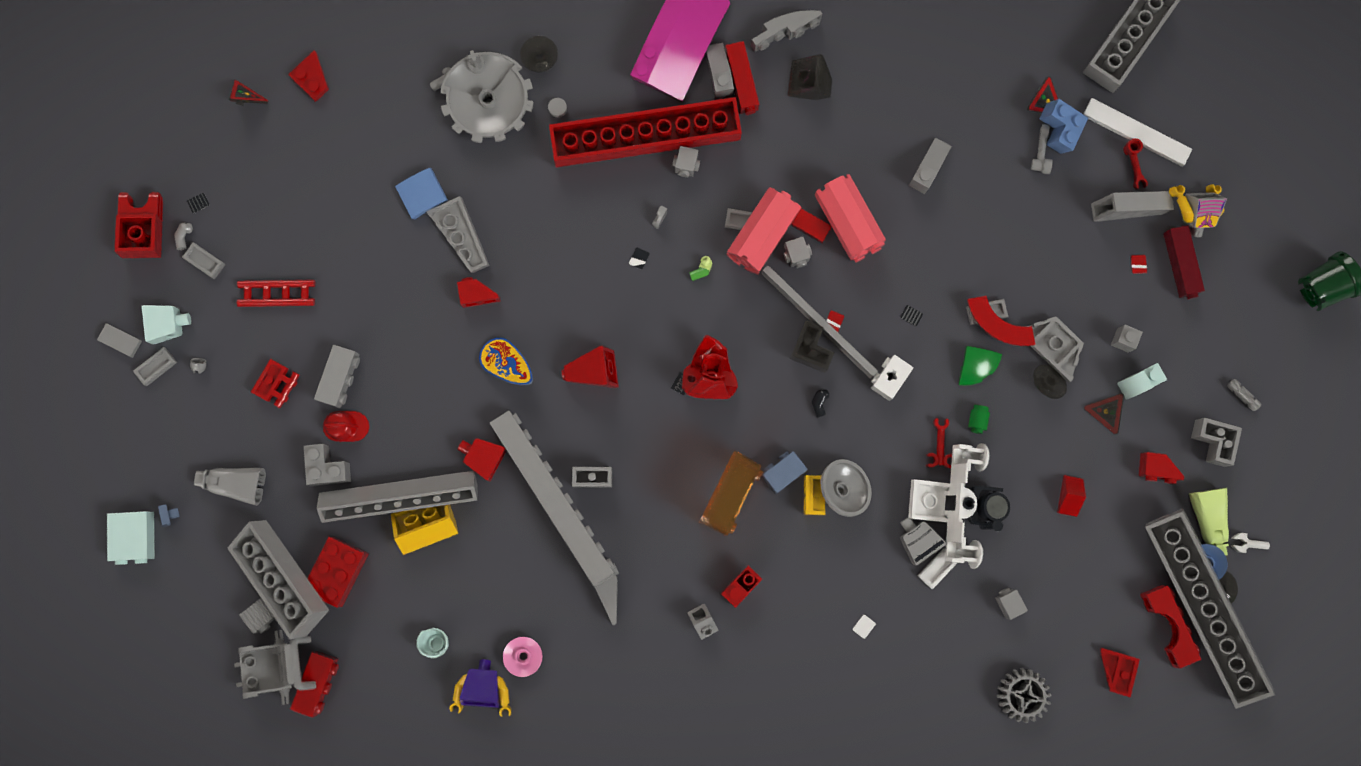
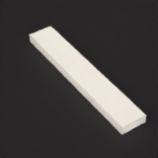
M1093 98L1089 101L1083 113L1089 120L1128 140L1134 138L1141 140L1144 148L1181 167L1185 165L1192 151L1191 148Z

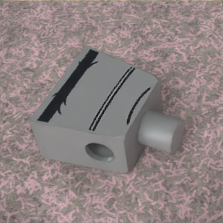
M907 517L900 522L906 532L899 538L913 565L920 564L946 545V542L925 521H921L916 525L912 519Z

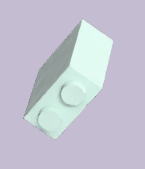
M154 512L107 514V561H115V565L128 564V560H135V564L147 563V559H155Z

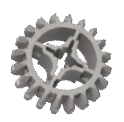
M1020 668L1019 673L1014 669L1012 670L1013 677L1007 673L1006 678L1008 680L1001 679L1000 681L1004 686L997 687L998 690L1002 691V694H997V698L1003 699L998 703L999 706H1005L1002 710L1003 713L1009 712V718L1013 719L1015 717V721L1020 722L1023 720L1024 723H1028L1029 718L1035 722V715L1042 718L1043 715L1040 711L1047 712L1048 709L1044 706L1045 704H1051L1050 701L1046 700V697L1052 696L1051 693L1046 692L1050 686L1043 685L1046 679L1040 678V674L1037 672L1033 674L1031 669H1028L1026 672L1024 668ZM1024 680L1018 689H1012L1015 683ZM1031 682L1035 684L1038 696L1032 693ZM1023 692L1028 696H1031L1032 698H1023L1020 695H1017L1016 693L1022 694ZM1010 695L1016 698L1017 710L1010 701ZM1036 702L1034 707H1032L1030 710L1024 711V709H1027L1029 703Z

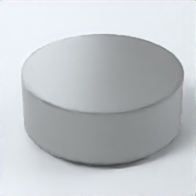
M561 98L552 99L548 104L549 113L555 118L563 117L567 112L566 102Z

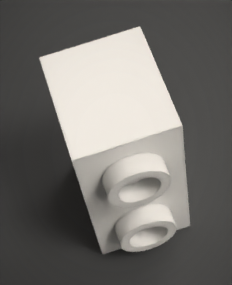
M893 355L891 359L887 357L882 364L884 368L880 374L876 373L871 380L873 383L871 389L888 401L893 399L914 368L896 355ZM890 373L893 374V379L891 381L888 380V375Z

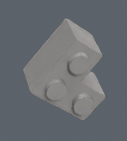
M1201 418L1195 420L1191 438L1210 443L1206 462L1223 467L1233 466L1242 428Z
M328 445L304 446L306 485L317 486L351 482L350 463L345 461L330 463Z

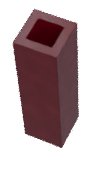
M1189 225L1169 229L1163 235L1179 298L1187 297V300L1198 298V294L1204 292L1205 289Z

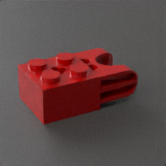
M127 192L119 193L115 229V252L121 258H161L163 198L160 192L149 193L147 203L141 208H134L133 198Z

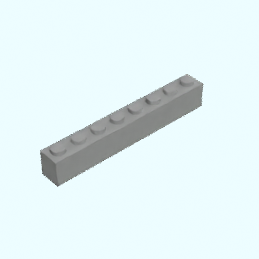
M468 471L321 492L318 497L317 511L321 522L324 523L477 501L478 484L475 472Z

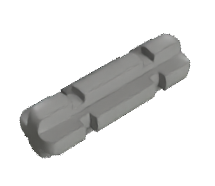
M1234 379L1228 383L1227 387L1231 391L1234 390V394L1245 404L1247 403L1252 411L1260 408L1261 402L1254 399V396L1244 386L1241 387V383L1238 380Z

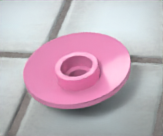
M528 637L513 639L507 644L503 652V662L506 669L518 677H527L534 674L542 663L543 655L539 644ZM521 653L527 654L526 660L520 658Z

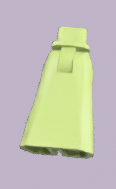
M1227 488L1189 493L1188 495L1204 542L1220 548L1225 555H1228L1226 548L1229 546L1226 543L1229 539Z

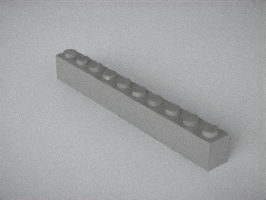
M510 411L505 412L490 422V425L593 586H599L615 575L613 569L616 567L610 558L606 560L603 556L604 548L600 542H594L592 538L594 536L593 531L589 525L585 527L581 520L584 518L578 509L574 511L571 506L573 500L568 493L564 494L560 489L563 487L558 477L553 478L551 475V466L547 460L543 462L540 458L542 452L537 445L533 446L529 441L532 437L527 429L522 430L519 424L522 421L516 413L512 414Z

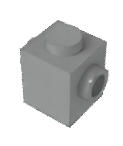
M680 146L679 153L674 155L672 166H675V173L685 178L693 177L694 172L698 171L700 166V160H697L699 150Z
M804 237L787 241L784 244L785 252H783L786 263H790L791 267L796 266L797 268L807 265L812 251L810 245H806Z
M705 604L687 612L701 640L719 631Z

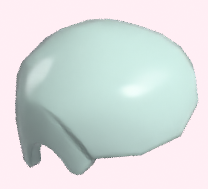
M438 628L423 630L416 640L417 649L428 658L442 656L449 647L448 636Z

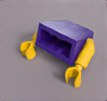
M479 660L478 669H469L468 673L464 674L455 684L454 703L449 708L451 712L454 710V705L458 706L459 714L464 708L463 705L499 708L500 704L502 706L500 707L499 715L502 717L503 709H507L509 716L511 715V707L508 705V688L503 678L498 676L497 671L490 670V660Z

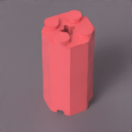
M847 174L846 177L844 175L828 182L824 185L825 190L821 191V189H818L816 191L815 197L850 260H854L857 263L863 260L869 252L874 254L882 249L881 247L885 245L886 239L850 174Z
M769 187L727 251L726 255L739 266L742 264L745 266L744 269L757 275L760 273L801 209L798 203L790 199V194L785 191L780 193L774 188Z

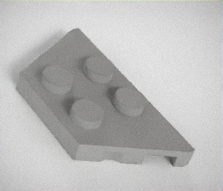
M1057 317L1029 325L1032 326L1036 344L1031 347L1070 383L1074 378V370L1078 364L1079 354L1084 343Z

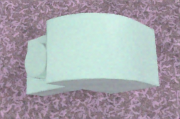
M1156 363L1121 380L1117 384L1127 400L1166 381L1167 378L1159 364Z

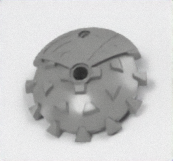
M471 50V55H467V57L457 62L443 80L441 94H446L447 105L441 106L444 116L450 114L455 122L451 127L456 133L460 134L462 131L473 135L471 139L473 142L482 143L483 138L492 137L495 138V142H501L506 139L504 134L513 128L516 131H520L525 125L521 121L525 112H532L533 101H528L527 91L533 89L530 78L526 80L522 78L519 73L522 67L512 58L494 52L474 53ZM489 97L492 98V101H491V102H489V103H485V102H484V100H485L486 98H489Z

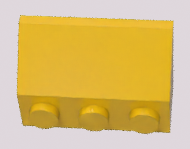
M450 505L391 513L394 540L403 555L458 534L456 520Z

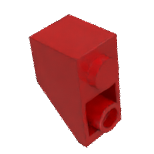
M1140 453L1139 476L1145 477L1146 481L1156 482L1157 479H1164V483L1176 484L1177 481L1184 480V475L1167 454Z
M748 565L720 594L736 608L760 583L762 578Z

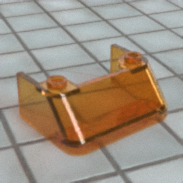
M734 450L698 523L725 537L729 533L733 534L737 526L735 520L754 481H759L763 470L760 469L761 465Z

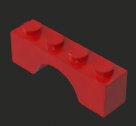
M1160 585L1141 593L1140 596L1147 611L1161 614L1171 625L1172 637L1165 651L1172 667L1181 669L1201 660L1199 655L1200 649L1192 640V631L1182 618L1184 614L1174 600L1175 594L1173 590L1166 585Z

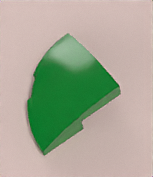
M966 346L958 385L969 386L978 384L988 375H992L1000 363L1002 354Z

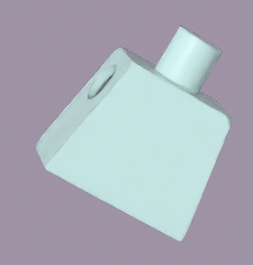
M142 306L145 341L150 344H157L182 335V326L191 324L190 314H180V310L174 306Z

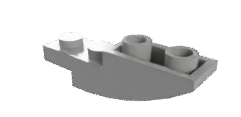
M814 10L792 12L764 23L763 33L752 39L751 48L754 52L759 49L762 51L774 40L779 41L784 38L785 34L789 40L793 37H800L808 28L813 29L820 24L822 12Z

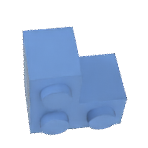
M1060 99L1048 102L1040 116L1041 121L1054 128L1046 145L1060 154L1073 151L1088 117Z

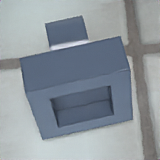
M166 504L158 506L162 527L170 526L169 519L179 517L178 508L167 510Z

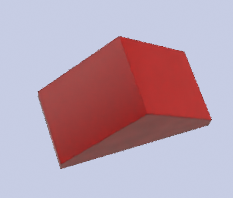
M1063 475L1057 513L1077 517L1086 499L1084 480Z

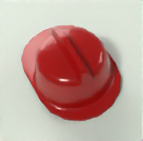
M335 411L325 418L323 431L326 437L333 441H360L368 434L369 421L360 412Z

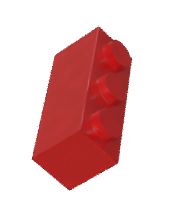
M319 651L311 652L301 681H315L316 688L311 690L297 689L290 710L311 718L321 714L325 705L323 702L325 694L328 695L332 687V683H330L332 675L335 676L339 668V664H337L339 658Z

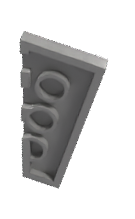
M461 196L426 211L471 273L490 266Z

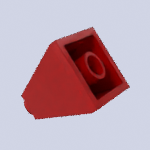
M599 346L566 364L564 369H562L563 380L570 383L619 388L614 350Z

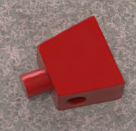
M478 438L474 440L473 444L462 440L458 447V451L466 454L463 462L487 481H491L507 452L503 446Z

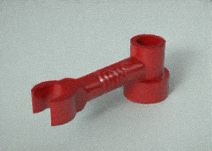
M1137 138L1131 139L1123 147V152L1129 155L1134 173L1133 187L1135 190L1139 189V181L1143 183L1144 188L1148 186V181L1142 175L1137 156L1143 149V143Z

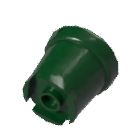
M1338 251L1331 255L1327 262L1299 278L1298 285L1303 283L1304 286L1300 292L1309 306L1312 308L1318 306L1316 311L1323 310L1348 298L1361 296V268L1349 254Z

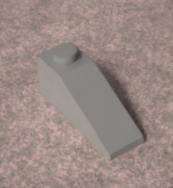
M724 44L709 45L706 56L714 98L732 97L734 86Z
M935 137L908 186L925 194L952 146Z
M617 567L613 569L614 576L595 587L612 625L617 623L618 578L616 575L619 574Z

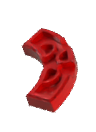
M987 296L967 299L973 318L991 337L1014 346L1036 345L1032 326L1021 327L1005 322L992 310Z

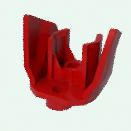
M705 335L693 356L691 364L683 370L682 389L687 395L695 398L730 399L736 393L738 383L730 366L727 348L717 339Z

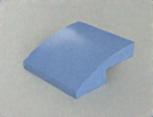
M432 168L425 169L395 186L412 219H417L426 211L448 201Z

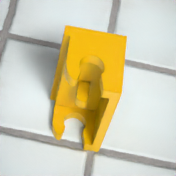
M804 476V515H825V499L821 491V476Z

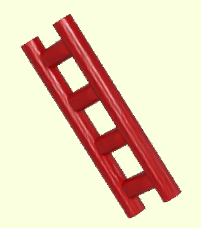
M315 280L238 281L237 287L244 288V299H237V306H315V299L309 298V287H315L316 283ZM290 287H301V298L290 299ZM252 288H263V299H252ZM271 288H282V299H271Z

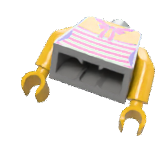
M1211 184L1206 186V193H1186L1185 196H1183L1185 187L1182 185L1169 189V194L1172 197L1178 198L1176 201L1182 213L1183 223L1192 227L1191 236L1202 237L1204 228L1217 226L1227 201L1226 197L1219 195L1222 191L1221 186Z

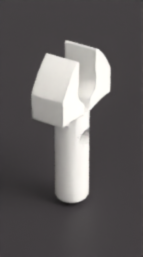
M1237 533L1231 537V539H1240L1241 542H1244L1240 546L1231 545L1239 553H1246L1248 548H1270L1269 542L1249 540L1247 533Z

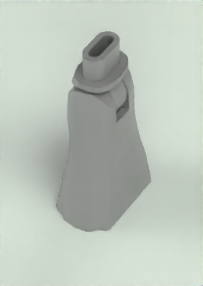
M264 468L206 469L205 471H196L194 486H199L217 495L257 506L261 502L263 489L257 488V486H264L266 472Z

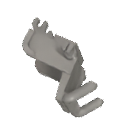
M277 630L274 631L276 642L274 645L253 648L252 645L238 648L240 662L234 663V667H241L242 682L236 683V687L242 686L243 699L256 697L262 693L279 691L281 693V705H285V696L286 704H290L289 692L292 689V685L298 690L315 689V681H301L298 644L310 643L311 635L291 639L290 643L287 644L283 639V630H279V635Z

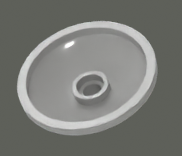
M844 459L836 460L824 469L821 476V491L828 506L839 515L845 517H854L863 513L868 508L872 496L870 481L863 469L856 463Z

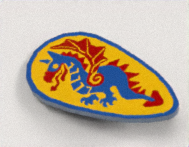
M494 338L482 347L479 361L485 371L494 377L515 385H530L533 382L530 365L509 340Z

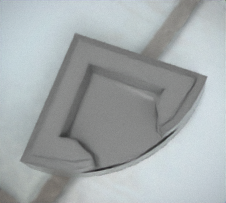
M662 205L659 207L657 216L652 223L653 227L659 229L667 215L666 207Z

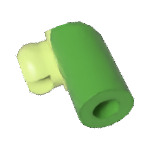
M703 256L700 260L699 268L689 272L692 281L706 277L712 267L710 257Z

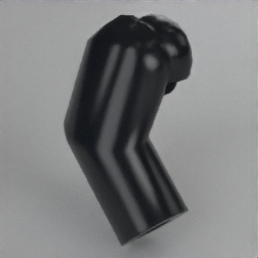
M826 389L818 390L812 400L817 418L826 415L823 403L829 398V392Z

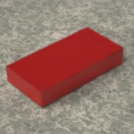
M802 208L791 223V226L820 243H823L832 228L831 225Z

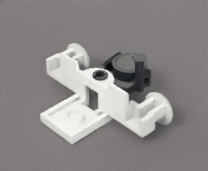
M980 443L976 448H972L970 445H953L950 483L914 479L911 480L908 518L946 522L945 561L956 563L967 561L972 569L980 566L983 559V548L977 540H973L969 546L966 545V537H964L965 523L962 519L968 518L970 524L979 525L982 530L1000 532L1003 529L1001 521L1007 518L1011 509L1008 498L1004 494L999 493L1003 492V488L973 486L971 490L965 488V483L968 481V471H971V464H974L975 469L981 472L986 469L989 463V449L983 443ZM981 491L993 492V493H985L984 495H982V496L979 498V494L981 493ZM946 495H956L954 501L955 511L945 510ZM978 514H979V516H980L983 520L988 521V522L980 521V520H979V517H978Z

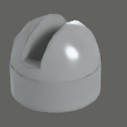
M202 358L191 359L190 368L193 373H196V371L199 374L204 372L207 361Z

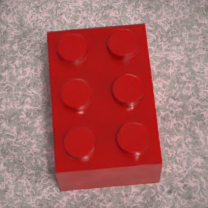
M328 537L308 580L324 602L336 608L343 607L369 553L336 537Z

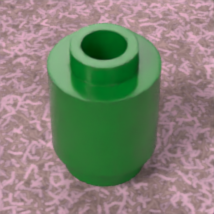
M974 405L973 409H971L968 428L971 429L972 433L983 434V431H987L990 417L989 407Z

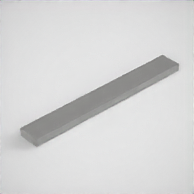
M766 266L763 269L762 275L870 379L878 372L770 266Z

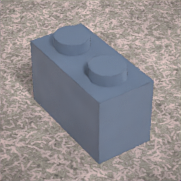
M788 451L778 458L780 460L779 463L775 466L771 463L763 469L765 473L762 477L775 494L808 470L794 451L790 454Z

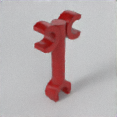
M935 418L933 424L937 429V455L934 453L926 454V457L934 459V462L926 464V467L932 468L937 465L951 469L947 459L952 458V454L944 456L945 429L949 426V419H944V425L940 426L938 418Z

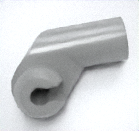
M450 67L444 68L442 71L444 75L430 82V86L434 91L441 88L445 76L451 69Z
M183 222L178 226L174 234L177 250L186 249L185 235L193 231L192 224H185Z

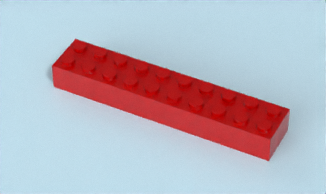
M736 97L549 124L556 167L678 150L680 146L692 148L739 141L742 135Z

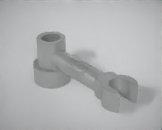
M1042 124L1040 128L1037 159H1033L1031 163V170L1042 171V174H1050L1053 162L1052 159H1045L1050 125Z

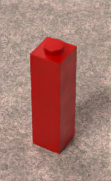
M744 41L728 44L725 46V52L731 70L740 114H754L759 109V100Z

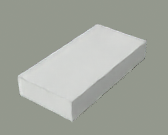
M943 548L917 575L931 589L957 564L956 562L945 561L946 548Z

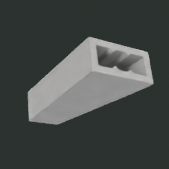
M1169 191L1112 193L1091 203L1094 222L1162 215L1174 210L1173 199Z

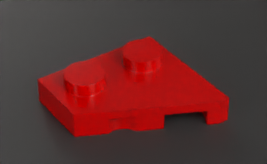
M315 50L288 74L315 102L329 90L319 56Z
M1100 648L1109 691L1131 698L1140 659Z

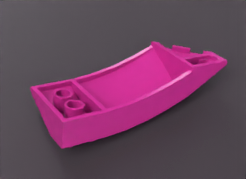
M666 0L630 74L632 79L683 102L700 63L730 6V1Z

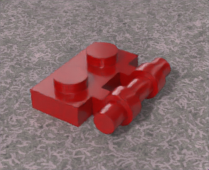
M270 359L251 393L268 402L274 396L277 398L274 405L281 408L283 403L289 399L288 395L292 388L298 384L296 381L300 375L293 371L290 378L285 376L289 369ZM284 381L286 385L281 393L276 391L280 383Z

